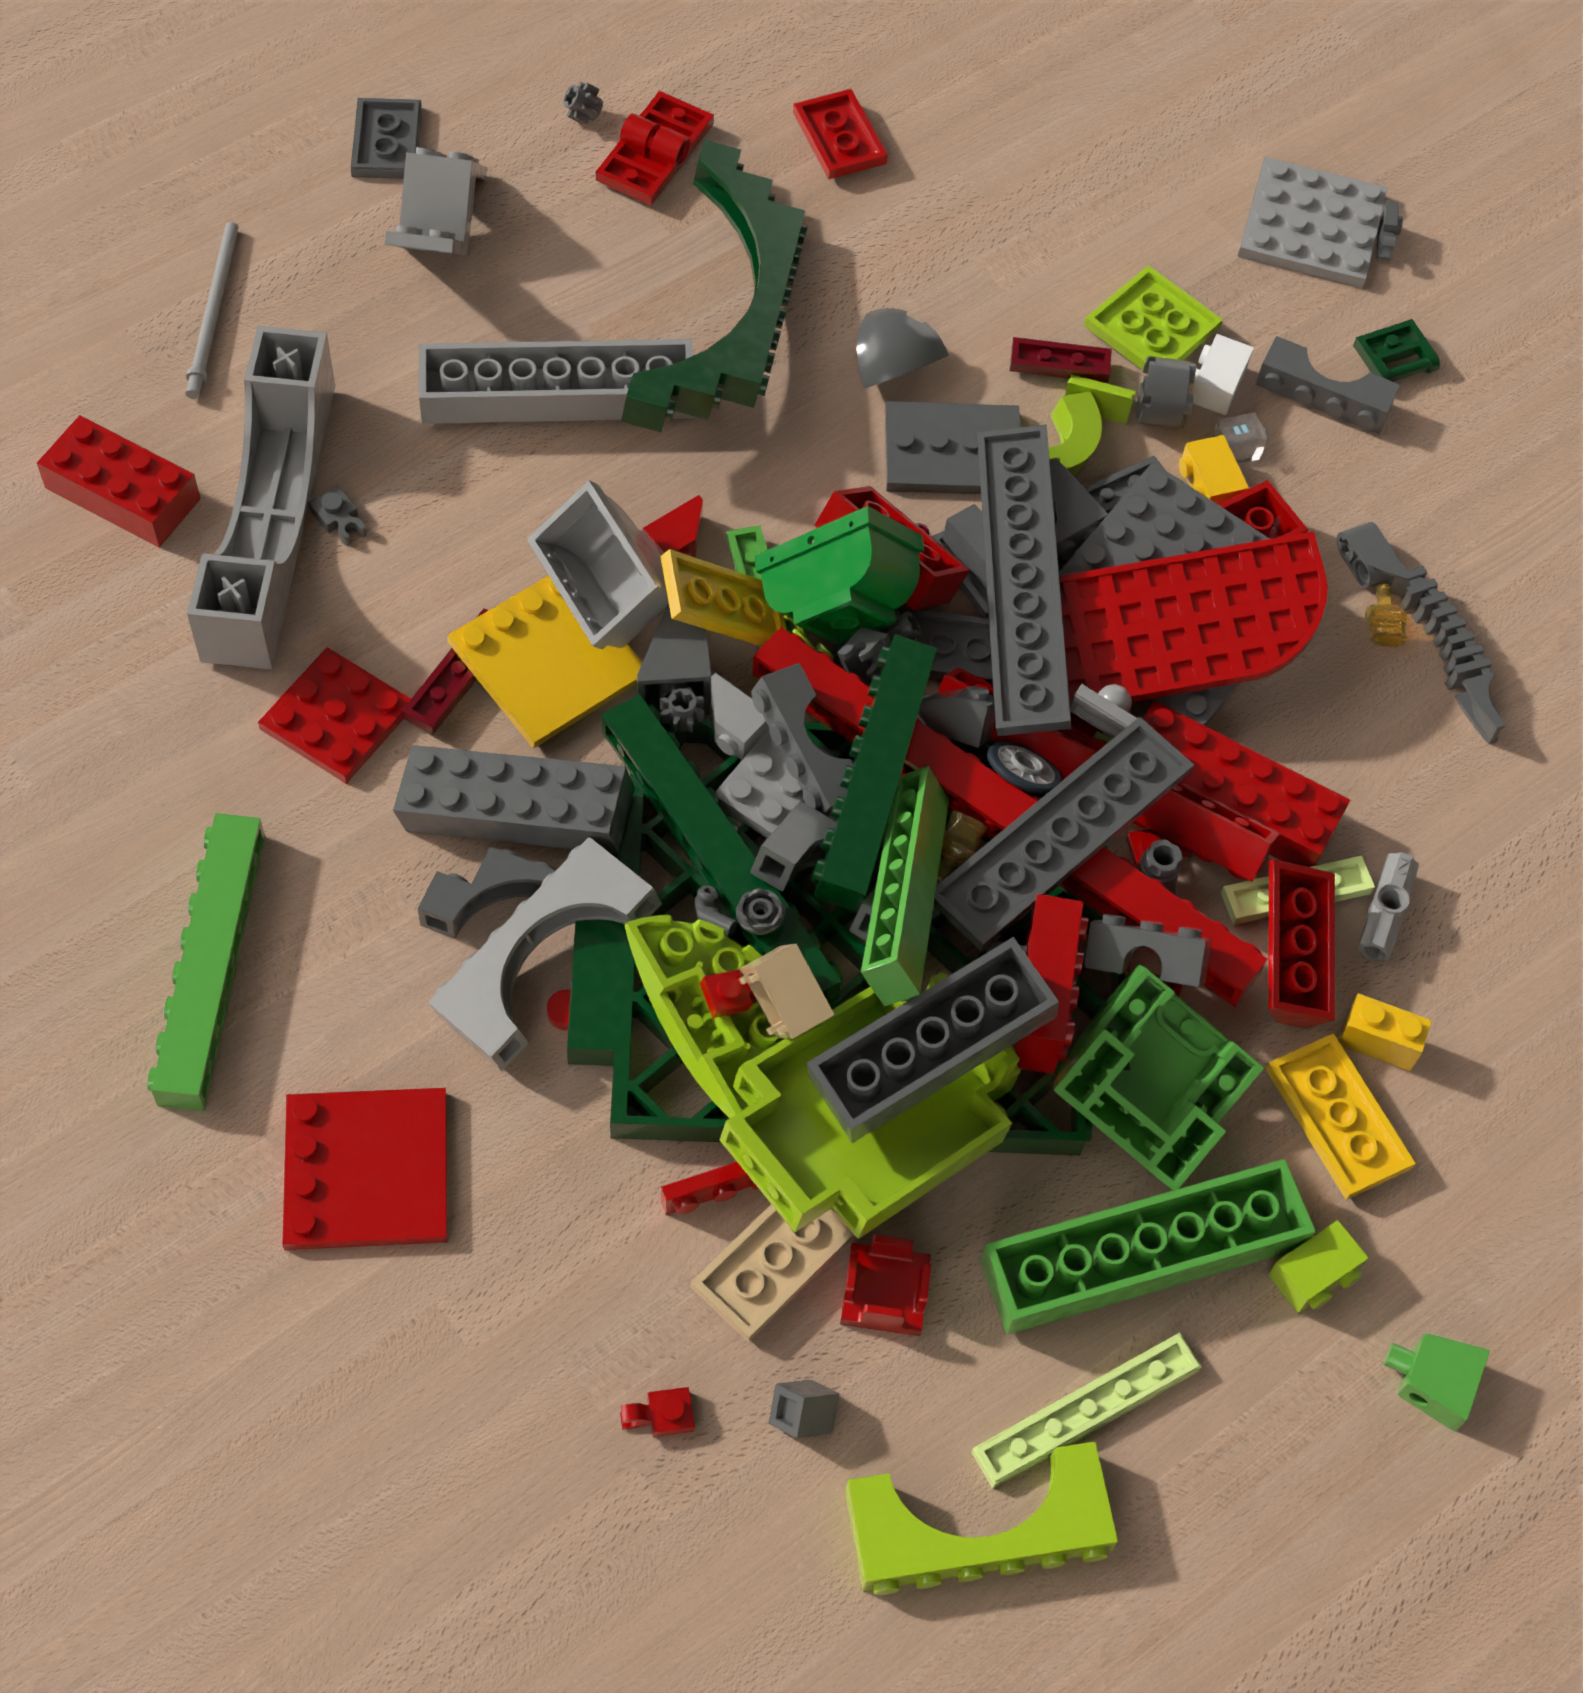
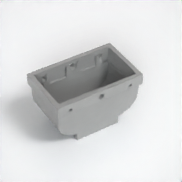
M588 480L527 539L594 647L602 650L607 645L617 648L625 647L669 605L661 555L647 533L639 530L626 512L614 500L605 495L598 484Z

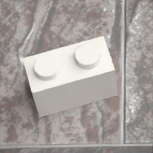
M1216 334L1211 346L1205 344L1198 361L1202 365L1201 369L1196 368L1194 382L1189 384V388H1192L1193 404L1226 416L1248 368L1254 347Z

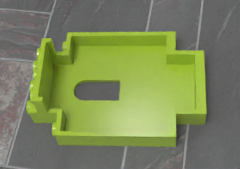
M943 971L930 979L926 990L948 976ZM870 986L832 1010L834 1016L793 1039L785 1038L739 1067L733 1088L749 1107L726 1120L720 1141L794 1232H797L833 1208L859 1239L1003 1142L1012 1122L1008 1119L1006 1111L999 1104H995L994 1101L1012 1089L1021 1072L1017 1066L1020 1058L1016 1055L1013 1046L1011 1045L889 1122L852 1143L809 1078L807 1062L907 1002L899 1001L883 1006Z

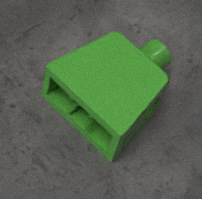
M1423 1334L1416 1342L1412 1351L1392 1342L1385 1355L1383 1365L1404 1374L1398 1390V1395L1402 1399L1456 1432L1468 1419L1490 1351L1433 1334Z

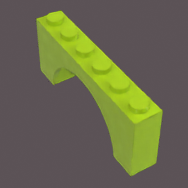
M1096 1442L1054 1448L1049 1458V1489L1042 1505L1033 1515L1018 1526L990 1536H956L944 1533L923 1523L900 1500L892 1484L890 1473L848 1479L845 1494L862 1590H874V1595L881 1596L896 1593L900 1590L899 1586L916 1583V1588L926 1589L942 1584L941 1579L958 1576L959 1582H970L983 1578V1572L999 1570L1000 1575L1006 1576L1025 1571L1026 1565L1041 1563L1043 1569H1051L1067 1564L1066 1559L1082 1557L1083 1562H1095L1106 1559L1108 1552L1113 1550L1118 1540Z

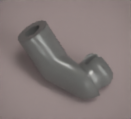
M701 887L695 898L697 919L724 928L726 936L731 938L737 930L738 922L721 914L718 892L714 887Z

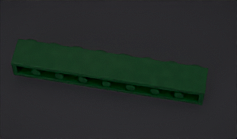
M896 634L890 647L882 646L876 663V667L882 669L880 677L873 676L867 696L873 698L871 706L865 704L858 726L864 727L862 736L855 735L849 756L855 758L853 767L846 765L840 782V787L846 788L844 797L837 796L830 818L836 819L834 829L827 828L821 845V849L827 851L824 861L818 859L811 878L812 882L817 883L813 898L858 912L866 896L937 648Z

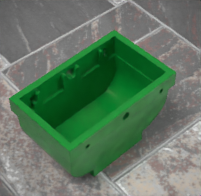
M866 506L755 555L756 572L762 576L764 596L768 605L773 610L794 619V625L832 643L842 645L847 643L861 627L876 631L896 623L894 609L903 605L911 597L919 580V553L924 552L923 535Z

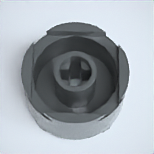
M1147 356L1142 373H1148V376H1144L1143 383H1140L1136 411V418L1139 419L1137 423L1176 429L1179 427L1184 428L1186 416L1190 415L1193 405V394H1188L1189 384H1193L1195 379L1196 363Z

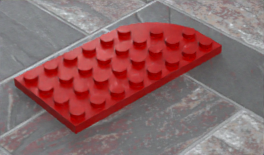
M1314 531L1059 576L1069 703L1081 684L1097 694L1105 686L1117 684L1123 686L1130 693L1132 702L1259 680L1286 667L1305 650L1313 639L1322 620L1327 602V577Z

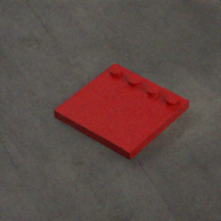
M446 1087L286 1094L282 1238L284 1250L447 1243Z

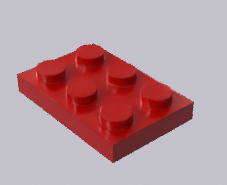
M852 89L793 104V114L828 180L887 164L888 154Z

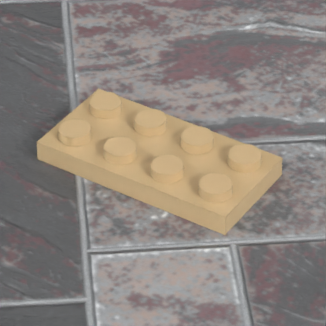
M771 1204L691 1281L690 1288L749 1343L856 1236L833 1208L797 1232H794Z

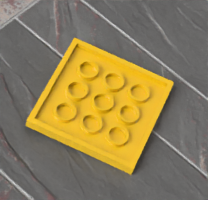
M549 575L451 632L447 637L448 644L533 749L637 685V674L643 663L628 644L623 648L607 645L603 650L592 646Z

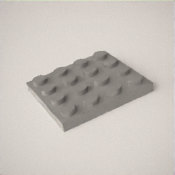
M1264 157L1238 257L1363 288L1388 187Z

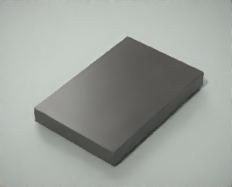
M357 99L351 159L352 177L404 179L406 152L416 154V147H419L422 115L421 100Z

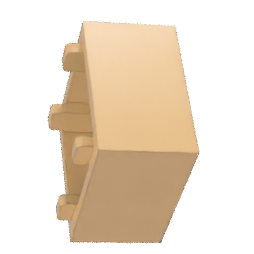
M797 944L779 946L740 968L744 976L739 978L741 984H749L771 1027L766 1029L769 1035L775 1033L777 1038L793 1039L834 1016Z

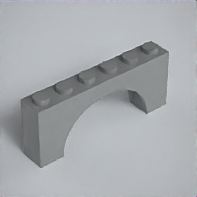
M588 837L581 845L576 846L569 853L567 860L555 872L545 877L541 887L529 899L524 900L518 905L515 913L502 927H498L490 934L488 941L478 952L469 956L463 962L461 969L448 982L442 984L436 990L434 997L428 1003L439 1018L500 1071H503L529 1044L515 1025L512 1015L511 998L518 972L531 952L547 937L568 925L574 924L575 921L599 919L615 921L625 925L626 922L651 916L662 903L651 885Z

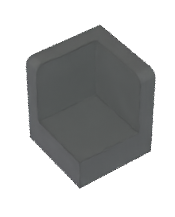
M813 1380L778 1383L775 1385L768 1424L795 1438L830 1434L833 1431L840 1393Z

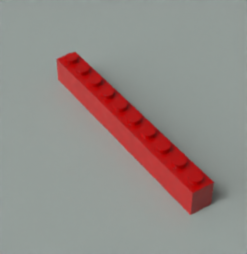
M959 667L944 676L938 692L968 688L969 686H978L987 689L989 695L994 696L992 684ZM996 720L992 738L989 740L995 743L1001 741L1015 742L1031 748L1055 765L1062 781L1107 744L1072 725V729L997 736ZM1179 782L1133 822L1136 826L1150 828L1162 834L1163 839L1168 840L1171 844L1187 847L1194 851L1195 855L1203 861L1215 862L1227 868L1232 876L1242 880L1248 879L1252 882L1263 870L1280 835L1279 832L1182 782Z

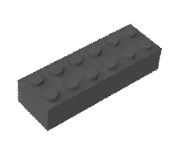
M412 745L393 811L405 831L566 849H574L590 837L609 853L619 854L635 787L626 766Z
M1012 937L920 995H917L807 1062L809 1078L850 1141L854 1143L1057 1018L1059 1001L1015 938Z

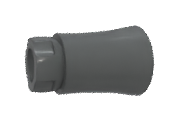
M1157 840L1143 853L1136 869L1149 878L1159 880L1168 891L1176 895V885L1182 868V852L1178 846L1171 844L1168 840Z

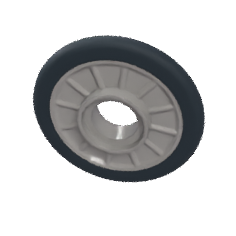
M1001 741L992 744L988 749L987 757L992 768L1004 780L1017 788L1034 794L1046 795L1062 782L1061 775L1055 765L1025 745Z

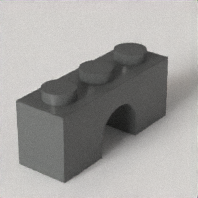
M1103 914L1102 920L1090 922L1084 968L1119 974L1129 972L1133 953L1140 946H1146L1155 950L1160 956L1162 962L1161 981L1196 987L1206 984L1212 938L1202 937L1203 930L1179 927L1178 933L1164 931L1163 923L1141 920L1140 926L1125 924L1126 917Z

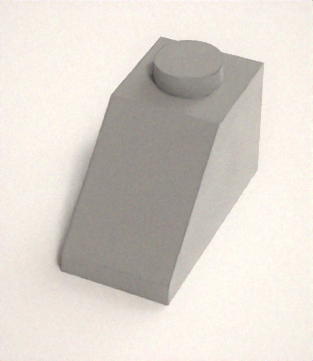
M715 673L711 677L710 685L714 739L724 753L734 755L742 761L766 733L769 726L762 713L756 710L753 700Z

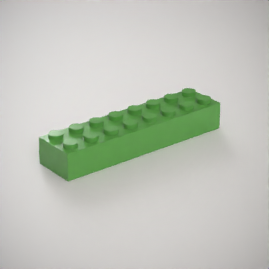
M1282 1159L985 1244L980 1263L1006 1335L1289 1253L1312 1238L1316 1231L1286 1160Z

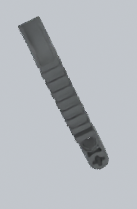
M1368 522L1339 532L1336 539L1338 550L1362 587L1368 588L1371 586L1399 597L1401 596L1403 600L1398 606L1402 612L1418 607L1412 616L1415 623L1430 619L1423 629L1427 635L1439 631L1432 641L1436 648L1446 645L1439 655L1442 661L1450 659L1443 668L1446 675L1452 674L1445 682L1447 689L1465 687L1466 692L1455 695L1458 704L1471 724L1488 744L1497 742L1498 733L1506 725L1489 697V684L1494 677L1493 672L1490 670L1492 663L1489 657L1483 658L1484 649L1481 644L1475 645L1474 639L1476 637L1472 630L1467 631L1465 629L1467 623L1464 618L1456 616L1458 610L1455 605L1447 604L1448 597L1444 591L1438 592V583L1434 578L1430 580L1425 579L1427 571L1424 566L1408 569L1402 565L1375 523Z

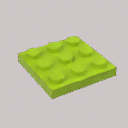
M1147 265L1086 316L1084 327L1143 370L1147 356L1185 360L1221 328L1223 319L1151 266Z

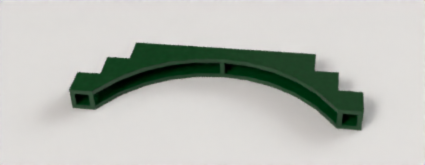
M704 139L693 185L723 212L743 243L750 259L754 281V294L750 307L732 331L707 350L675 364L633 373L621 422L662 432L665 419L672 421L674 411L708 420L711 408H719L721 399L754 408L757 396H765L770 376L764 375V372L771 373L775 353H771L769 350L776 351L781 331L775 330V328L782 329L787 309L780 307L788 306L792 288L786 285L793 286L797 266L791 264L798 265L803 246L797 243H804L808 225L802 224L805 210L774 202L776 194L770 193L773 183L772 179L743 172L744 164L738 163L741 149Z

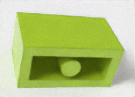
M1337 1220L1278 1260L1268 1276L1296 1312L1300 1313L1308 1306L1313 1310L1320 1308L1333 1297L1330 1291L1341 1285L1344 1289H1347L1363 1276L1360 1269L1369 1258Z

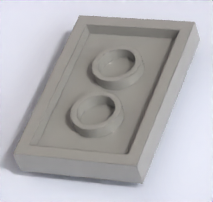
M769 729L715 792L722 809L766 838L773 833L800 801L805 803L803 791L796 778L790 775L786 766V759L780 747L772 741ZM814 744L819 750H821L829 756H832L831 754H829L828 752Z

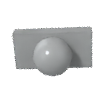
M1081 684L1070 702V711L1112 738L1116 737L1137 719L1129 713L1132 705L1130 693L1123 686L1117 684L1105 686L1098 694Z

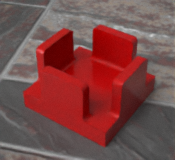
M874 1235L871 1245L851 1242L840 1324L921 1336L924 1311L928 1300L932 1266L930 1264L931 1254L913 1252L914 1241L902 1238Z

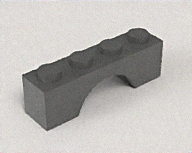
M1278 336L1275 337L1262 363L1255 384L1378 434L1400 388V384L1372 373H1368L1364 377L1351 382H1340L1326 378L1311 365L1306 347Z
M800 663L762 676L751 691L752 700L756 710L762 713L769 726L772 741L780 747L786 759V766L790 775L798 781L803 791L805 804L829 817L831 816L837 796L844 797L846 788L840 787V782L846 765L853 767L851 759H839L825 754L810 740L805 729L804 715L807 706L816 696V693Z

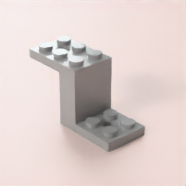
M416 147V154L406 152L400 225H396V232L386 231L385 245L468 256L475 180L486 181L487 167L480 165L479 159L465 153L449 152V157L447 158V155L427 148Z

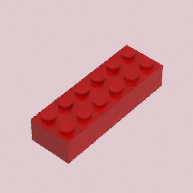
M1154 700L1143 720L1194 764L1192 772L1181 782L1279 832L1280 835L1270 853L1271 856L1306 867L1316 866L1351 800Z

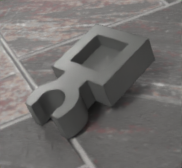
M1386 200L1378 226L1377 259L1390 261L1391 249L1394 250L1395 235H1400L1403 217L1398 216L1399 202Z
M338 485L308 501L309 510L328 533L338 529L340 541L344 545H351L348 534L350 531H357L362 537L366 536L363 521L356 518L358 517L357 508Z

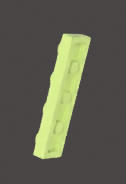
M1362 856L1310 867L1335 873V902L1370 895L1375 888ZM1269 876L1254 879L1253 882L1249 880L1223 887L1221 895L1233 925L1269 917Z

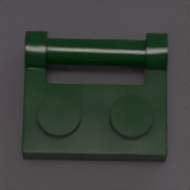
M1413 319L1358 336L1353 344V347L1372 374L1392 382L1424 371L1431 373L1440 368L1438 355ZM1415 354L1420 358L1388 369L1385 365Z

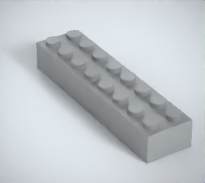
M692 339L419 344V402L422 424L621 420L633 373L675 364L693 356ZM674 411L672 419L694 418V416Z

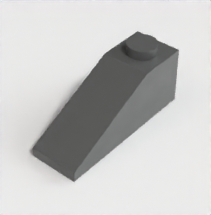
M978 686L923 695L917 717L920 718L924 725L936 733H942L950 739L979 748L992 738L996 720L994 696L989 695L987 689Z

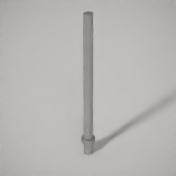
M228 222L225 225L193 364L186 374L188 381L186 396L191 399L199 398L201 387L206 383L208 377L205 371L239 229L238 225L234 222Z

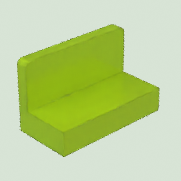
M1071 374L1065 396L1091 391L1099 408L1101 418L1127 425L1136 391Z

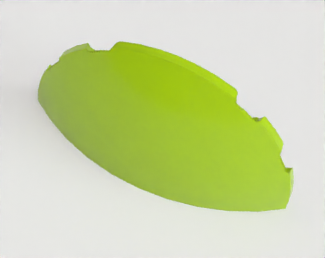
M658 915L626 922L625 930L638 972L669 1040L685 1066L710 1099L729 1118L749 1107L733 1088L739 1067L785 1038H777L775 1033L772 1035L768 1034L766 1029L771 1027L758 1001L752 999L753 1004L748 1011L712 1018L699 983L704 976L738 970L762 955L751 945L742 947L737 942L728 938L724 928L700 919L694 923L673 921L671 915Z

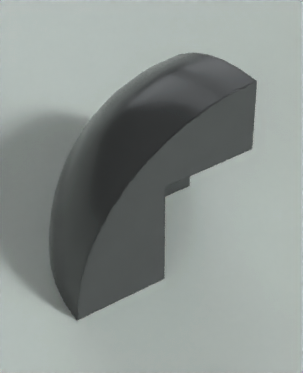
M895 308L870 311L863 318L857 336L858 366L864 389L907 374L949 356L942 339L928 323H920L906 315L907 311Z

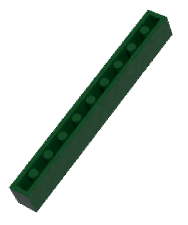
M639 694L602 713V734L626 766L707 886H712L717 890L719 902L728 916L738 922L736 907L741 897L746 892L758 888L774 892L779 897L781 903L784 904V919L779 928L769 934H752L746 931L738 922L737 929L748 945H751L763 956L779 946L797 944L827 1002L831 1003L838 999L843 980L840 969L832 960L828 962L824 957L817 936L812 931L807 932L800 922L801 917L795 905L791 901L786 903L779 893L780 890L750 873L758 855L755 848L750 843L746 845L741 839L737 823L732 816H725L722 812L719 799L714 790L703 785L695 763L691 759L686 760L680 752L681 748L676 736L671 731L668 733L661 725V718L657 709L652 704L647 705ZM762 911L757 912L758 915L764 914Z

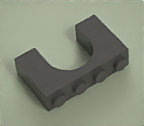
M1055 458L1050 461L1057 555L1058 560H1066L1081 547L1108 513L1066 467ZM974 503L947 518L943 540L987 590L982 511Z
M800 801L761 845L750 873L783 892L801 870L815 866L818 859L825 860L827 851L822 850L821 845L827 828L834 829L836 821ZM881 847L878 851L866 893L867 898L862 903L849 930L865 941L867 940L883 849Z

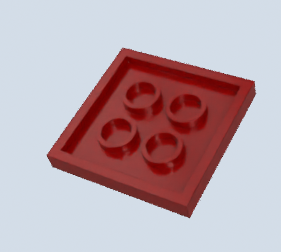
M326 647L258 721L259 729L347 784L404 720L402 710L411 698Z

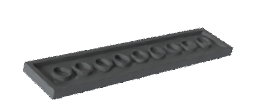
M1047 425L977 432L997 736L1072 729Z

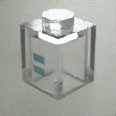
M1255 412L1217 420L1212 436H1225L1237 464L1261 459L1265 444L1268 442L1267 429L1265 425L1260 424Z

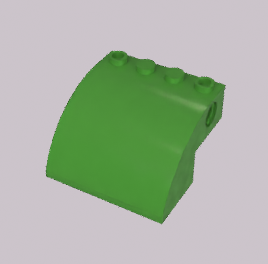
M1137 963L1080 1035L1063 1062L1052 1090L1174 1191L1180 1188L1225 1134L1226 1130L1218 1123L1264 1067L1184 1002L1146 967ZM1128 1062H1130V1071L1123 1070Z

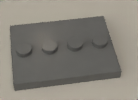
M885 401L886 491L981 494L977 432L1019 428V406Z

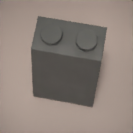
M667 605L637 674V695L640 694L647 705L652 704L661 716L660 699H669L671 688L687 689L691 687V691L696 697L703 696L704 698L702 708L704 716L710 715L711 669L706 629L672 619L670 607Z

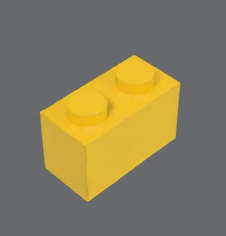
M1224 435L1186 443L1182 458L1179 459V470L1182 477L1187 478L1190 487L1216 504L1249 489Z
M1358 993L1346 1014L1338 1041L1345 1048L1411 1071L1423 1052L1432 1020Z

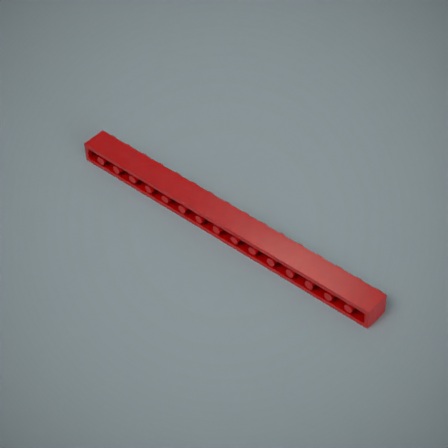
M780 627L754 654L752 675L760 680L764 675L800 663L816 693V696L807 706L805 712L850 743H853L856 734L860 736L863 734L864 727L858 726L865 704L869 706L872 704L873 698L867 696L869 687L864 684L859 676L854 673H848L836 665L828 655L818 653L808 646L800 636L790 634ZM917 717L900 776L929 766L949 798L948 810L992 840L1039 801L1034 795L1024 793L987 768L975 755L965 753L952 744L946 735L936 733L924 725L920 718ZM1105 847L1059 885L1102 916L1103 914L1126 917L1125 924L1140 926L1141 920L1163 923L1164 931L1178 933L1179 927L1203 930L1202 937L1212 938L1206 984L1203 986L1234 1007L1237 1006L1258 979L1268 960L1255 945L1243 942L1230 933L1224 924L1212 921L1199 912L1193 903L1180 899L1168 891L1162 882L1155 878H1149L1137 870L1131 861L1124 857H1118Z

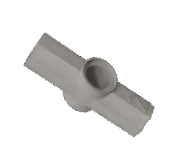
M1403 852L1389 853L1386 858L1374 898L1368 908V917L1357 948L1364 958L1377 962L1380 960L1388 961L1391 956L1404 912L1410 903L1409 896L1419 867V863L1414 860L1412 855ZM1384 904L1392 906L1393 909L1385 907Z

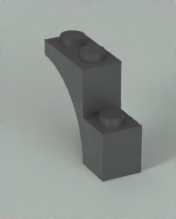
M490 847L472 884L458 874L450 873L447 875L436 871L418 907L420 926L456 938L465 923L480 910L505 899L531 897L541 887L545 877L555 872L556 869L545 862L535 863L521 858L519 854L512 850H499Z

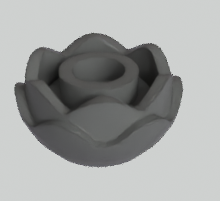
M758 888L746 892L741 897L736 907V916L739 924L746 931L756 935H765L779 928L785 916V906L774 892ZM762 911L764 914L758 915L757 912Z

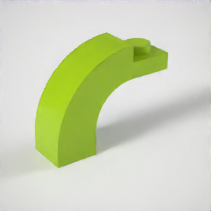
M1091 391L1062 396L1050 415L1061 441V444L1049 447L1050 461L1057 458L1074 477L1083 470L1101 438V415Z

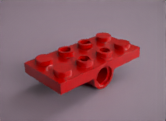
M659 90L640 115L631 113L626 118L620 132V141L595 171L596 181L648 205H652L713 126L714 114Z

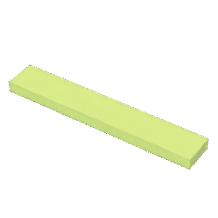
M1179 1332L972 1448L971 1453L993 1489L1051 1456L1054 1448L1071 1445L1198 1373L1202 1366Z

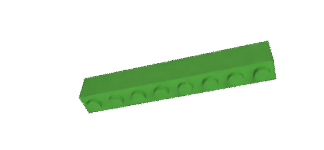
M929 766L900 776L886 827L861 968L862 975L883 1006L899 1001H908L921 993L949 804L948 796Z
M215 813L212 827H207L205 830L204 848L207 851L205 859L199 860L197 865L196 880L199 882L197 893H192L189 899L188 913L191 916L189 927H184L181 933L180 947L183 950L181 962L176 961L173 968L172 982L175 984L173 996H168L165 1002L164 1018L167 1019L165 1032L160 1031L157 1036L156 1054L159 1055L156 1068L152 1067L148 1075L147 1088L148 1091L152 1092L157 1106L205 1111L265 839L260 818Z

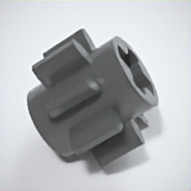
M581 81L578 86L572 85L569 87L563 99L564 106L570 109L567 117L578 123L581 121L587 124L588 119L595 120L603 107L602 99L597 96L600 89Z
M897 608L894 609L896 623L876 630L888 634L891 642L895 634L919 642L917 636L921 635V628L915 616L909 611L900 615Z
M691 687L687 689L671 688L669 699H660V709L662 710L661 723H669L673 728V733L687 730L692 733L695 722H704V711L702 710L703 696L696 697L691 691Z

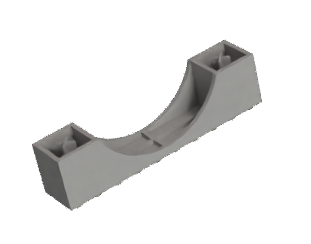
M257 326L244 379V440L235 503L221 545L214 554L202 553L187 616L200 662L272 670L308 512V501H310L334 395L335 379L327 333Z

